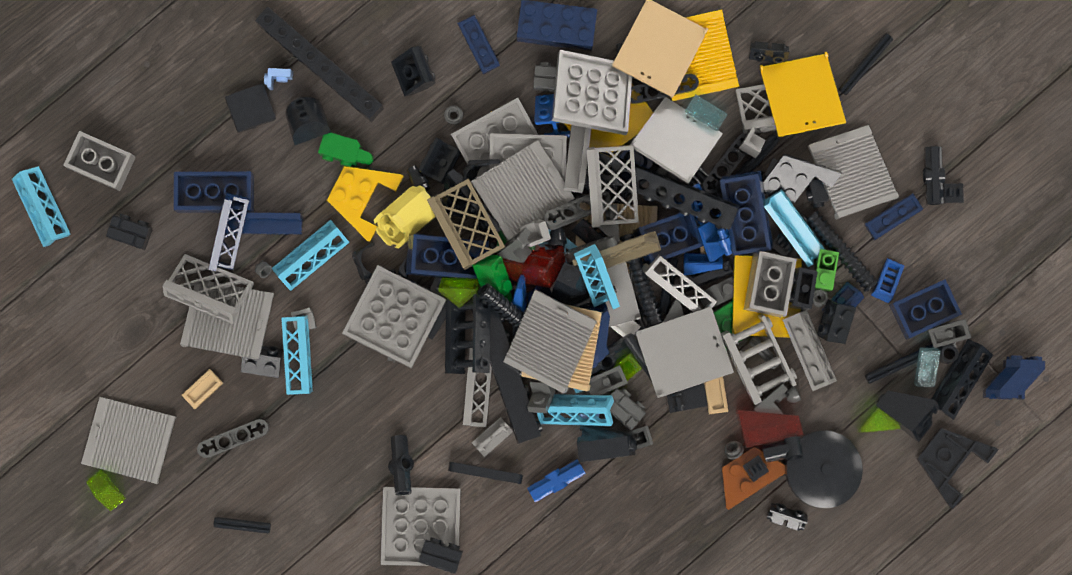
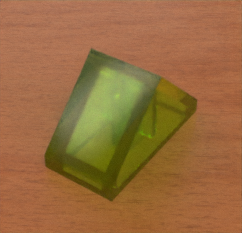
M442 278L438 290L460 308L477 293L479 282L478 279Z
M630 354L613 367L620 366L627 381L642 369Z
M875 408L858 430L859 433L900 429V425L880 408Z
M102 469L86 481L93 496L110 511L126 499Z

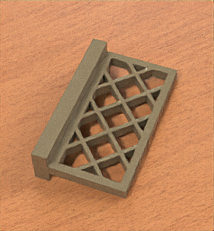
M469 179L435 197L427 199L464 270L505 248ZM468 185L471 191L468 199L458 196L460 188ZM447 195L454 197L452 207L443 206L440 199ZM457 198L468 201L464 212L454 209ZM470 202L479 205L478 216L467 213ZM453 212L464 214L461 225L452 223L451 216ZM466 215L477 218L474 229L463 226ZM479 219L488 222L487 233L476 230ZM462 228L473 231L470 242L460 238ZM475 232L486 235L483 246L472 243ZM488 236L496 238L499 246L494 249L485 247ZM471 245L482 248L480 256L473 260L469 254Z
M653 231L618 243L616 246L599 252L606 269L660 251L661 247L657 234ZM591 254L580 258V260L587 261ZM576 259L572 260L573 265L578 267ZM589 267L588 273L592 274L595 268Z

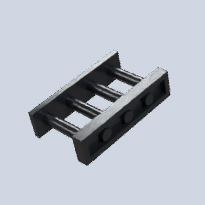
M474 294L473 302H466L464 297H446L445 374H465V368L472 367L473 373H490L491 306H488L486 302L480 299L478 294ZM473 309V321H465L466 310ZM465 329H473V340L465 341ZM465 348H473V360H465Z

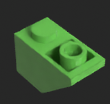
M819 250L814 269L818 271L815 289H821L826 292L833 290L839 252Z

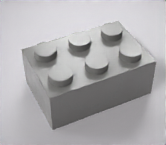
M79 131L63 166L120 191L136 157L127 151Z
M762 251L754 253L743 310L775 317L787 316L797 259Z

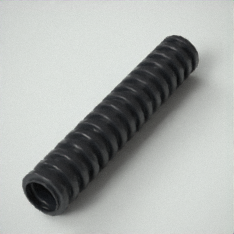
M815 211L805 222L810 224V228H814L813 231L818 233L817 236L822 238L821 241H825V246L828 245L830 251L839 252L838 260H841L840 263L845 265L844 268L849 270V274L852 273V278L857 279L856 282H859V286L864 288L863 291L868 292L877 284L878 280H874V275L869 274L870 271L865 269L866 266L862 265V261L859 262L857 260L858 257H855V253L850 251L851 248L846 247L847 244L842 242L843 239L838 237V233L835 234V229L832 230L830 228L831 225L827 224L828 221H824V216H820V212Z
M630 233L620 236L619 240L624 242L633 239L636 234ZM643 257L628 261L627 264L629 263L630 265L628 267L632 271L630 275H633L632 280L635 281L634 286L637 287L636 292L639 293L638 298L641 299L639 302L643 305L641 308L645 311L643 312L646 315L645 320H648L647 326L652 327L663 323L664 319H661L662 313H659L660 307H657L658 302L655 301L656 296L653 295L654 290L651 289L653 286L649 283L651 280L648 279L641 269L645 262H642Z
M491 284L483 285L478 292V297L518 329L525 312L517 308L516 305L504 297L503 294H500Z

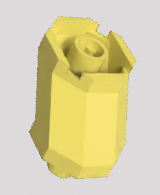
M423 186L410 187L374 219V223H378L376 232L387 245L391 246L394 244L396 245L395 248L399 249L408 241L409 235L417 234L436 217L427 201L431 197Z

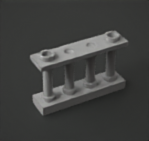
M763 314L758 315L760 323L735 335L734 333L730 334L727 330L720 333L750 400L755 405L762 402L760 398L762 393L786 381H789V384L792 386L797 385L795 382L797 376L792 368L789 369L771 330L773 324L768 316L765 317ZM763 329L765 330L769 338L768 340L743 352L738 351L736 347L738 341ZM771 346L773 347L777 357L752 369L746 368L744 362L747 358ZM781 364L785 374L760 386L754 385L752 379L755 375Z

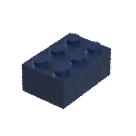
M679 213L633 230L636 234L635 238L653 231L657 234L661 250L643 256L644 262L648 265L658 255L666 260L704 246L695 218L691 214L686 216Z
M946 279L889 305L906 340L962 315Z

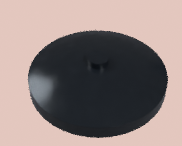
M816 431L801 437L804 457L797 460L786 459L785 464L786 479L791 491L802 502L816 508H833L847 502L858 490L863 474L862 460L854 444L843 435L832 431Z

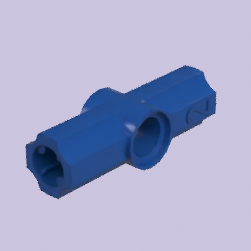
M577 459L561 469L558 468L544 476V479L532 484L527 489L533 500L537 502L547 495L568 486V483L575 481L586 473Z

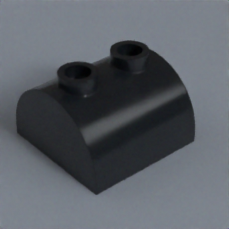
M421 46L411 47L391 61L404 97L426 90L436 83L435 74L431 71L428 64V56L424 54Z
M301 97L288 105L285 115L295 145L331 133L323 106L319 100L313 97Z

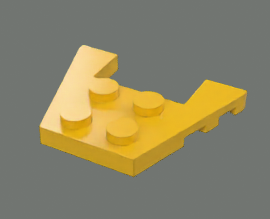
M344 166L327 201L368 242H371L377 226L361 219V216L378 183L396 192L404 176Z

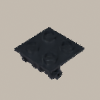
M704 383L667 395L670 413L708 406Z

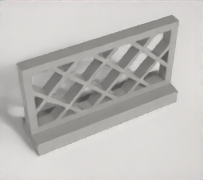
M764 84L740 88L735 91L744 134H747L751 128L755 129L754 134L776 130L773 116L768 117L762 113L767 105L770 107L769 100L759 96L760 92L765 90ZM749 93L754 97L748 104L742 100L741 94ZM756 98L765 103L760 111L751 106ZM748 109L757 114L755 119L746 120L745 113Z
M633 145L588 147L587 162L592 227L639 223ZM621 150H630V158L626 163L617 157ZM599 152H608L613 157L605 165L599 160ZM614 159L623 165L616 174L608 168V165ZM630 161H631V168H629V167L627 166ZM624 168H627L632 175L627 182L618 176ZM605 169L614 175L607 184L600 177ZM615 178L624 184L618 193L609 186ZM626 187L633 192V196L628 202L619 195ZM607 188L615 194L609 203L602 198V193ZM617 197L625 203L619 212L611 206ZM629 206L634 211V218L626 219L621 213ZM608 207L617 214L612 220L603 219V213Z
M184 254L170 279L166 280L163 284L164 296L233 324L237 318L236 314L252 289L254 282L221 268H217L216 271L209 270L212 272V275L202 278L200 271L208 270L210 264ZM187 261L194 264L195 268L185 271L183 266ZM197 272L199 279L189 282L187 275ZM183 276L186 280L184 284L174 283L176 278ZM227 277L230 282L219 285L217 278ZM215 280L217 286L206 289L204 282ZM202 284L204 290L196 292L191 288V286ZM244 284L247 287L245 290L237 292L234 285ZM232 286L234 293L224 296L221 289ZM219 290L221 297L215 299L209 297L208 293ZM236 297L237 304L235 307L227 305L226 300Z

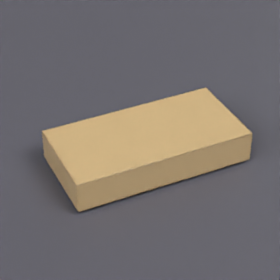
M209 369L182 396L196 409L223 382Z
M723 376L705 382L709 414L728 412Z

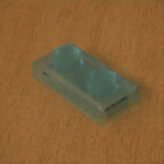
M696 94L685 110L686 113L715 131L719 130L728 115Z
M938 348L919 349L914 384L917 387H935L941 352Z

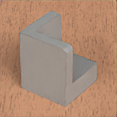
M751 128L739 149L756 158L766 140L754 134L755 129Z
M542 219L519 226L520 231L527 228L532 232L527 238L529 242L526 246L528 247L551 239L546 221Z
M307 308L291 312L292 317L308 315L309 330L317 328L312 309ZM293 321L294 328L296 331L298 329L297 321Z

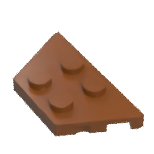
M753 447L739 458L723 466L721 469L726 509L729 510L785 474V465L779 461L767 463L763 452ZM759 455L769 472L752 482L742 465Z

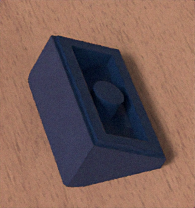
M846 282L831 300L836 303L856 307L863 300L864 295L856 287Z

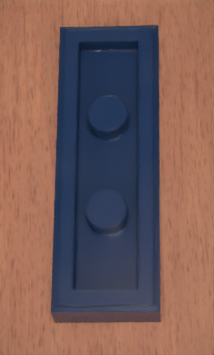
M475 15L459 22L458 26L482 73L485 74L499 67L500 64Z
M912 193L864 225L873 239L876 240L923 210V207Z

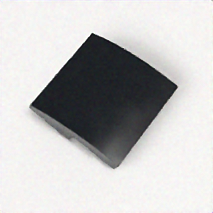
M263 84L225 97L237 133L256 128L258 125L269 123L276 119Z

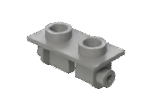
M500 417L477 437L472 444L485 457L513 431Z

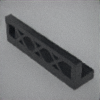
M969 339L966 341L958 354V358L954 361L932 397L939 405V411L953 420L993 357V354L983 345ZM982 353H984L985 356L983 360L979 362V358L981 357ZM974 370L972 378L969 379L971 371ZM964 386V391L959 395L960 389ZM952 403H954L953 409L951 410V412H949V407Z

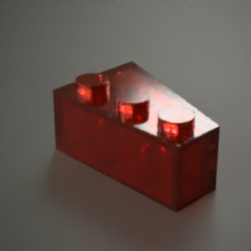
M557 246V249L546 250L545 247H539V250H531L532 252L523 263L502 258L511 281L518 282L520 275H524L527 284L549 288L556 281L564 262H566L563 246Z
M736 410L744 448L803 435L799 416Z

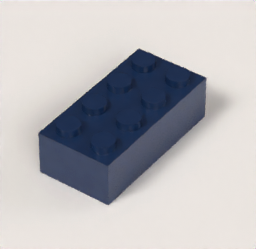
M521 0L517 42L592 51L597 9Z
M251 171L174 172V211L177 213H221L227 193L250 198L247 213L254 212V174ZM233 200L232 206L238 212L243 209L244 203Z
M761 171L722 177L720 183L723 199L740 205L733 225L729 230L733 255L771 250L773 241L768 211L764 207L765 194Z
M409 235L406 274L478 280L473 266L466 270L463 269L447 237ZM462 239L464 241L470 242V239ZM473 240L472 243L483 246L484 241ZM489 241L486 242L485 247L487 248L489 247ZM471 245L469 254L472 260L480 256L482 248Z

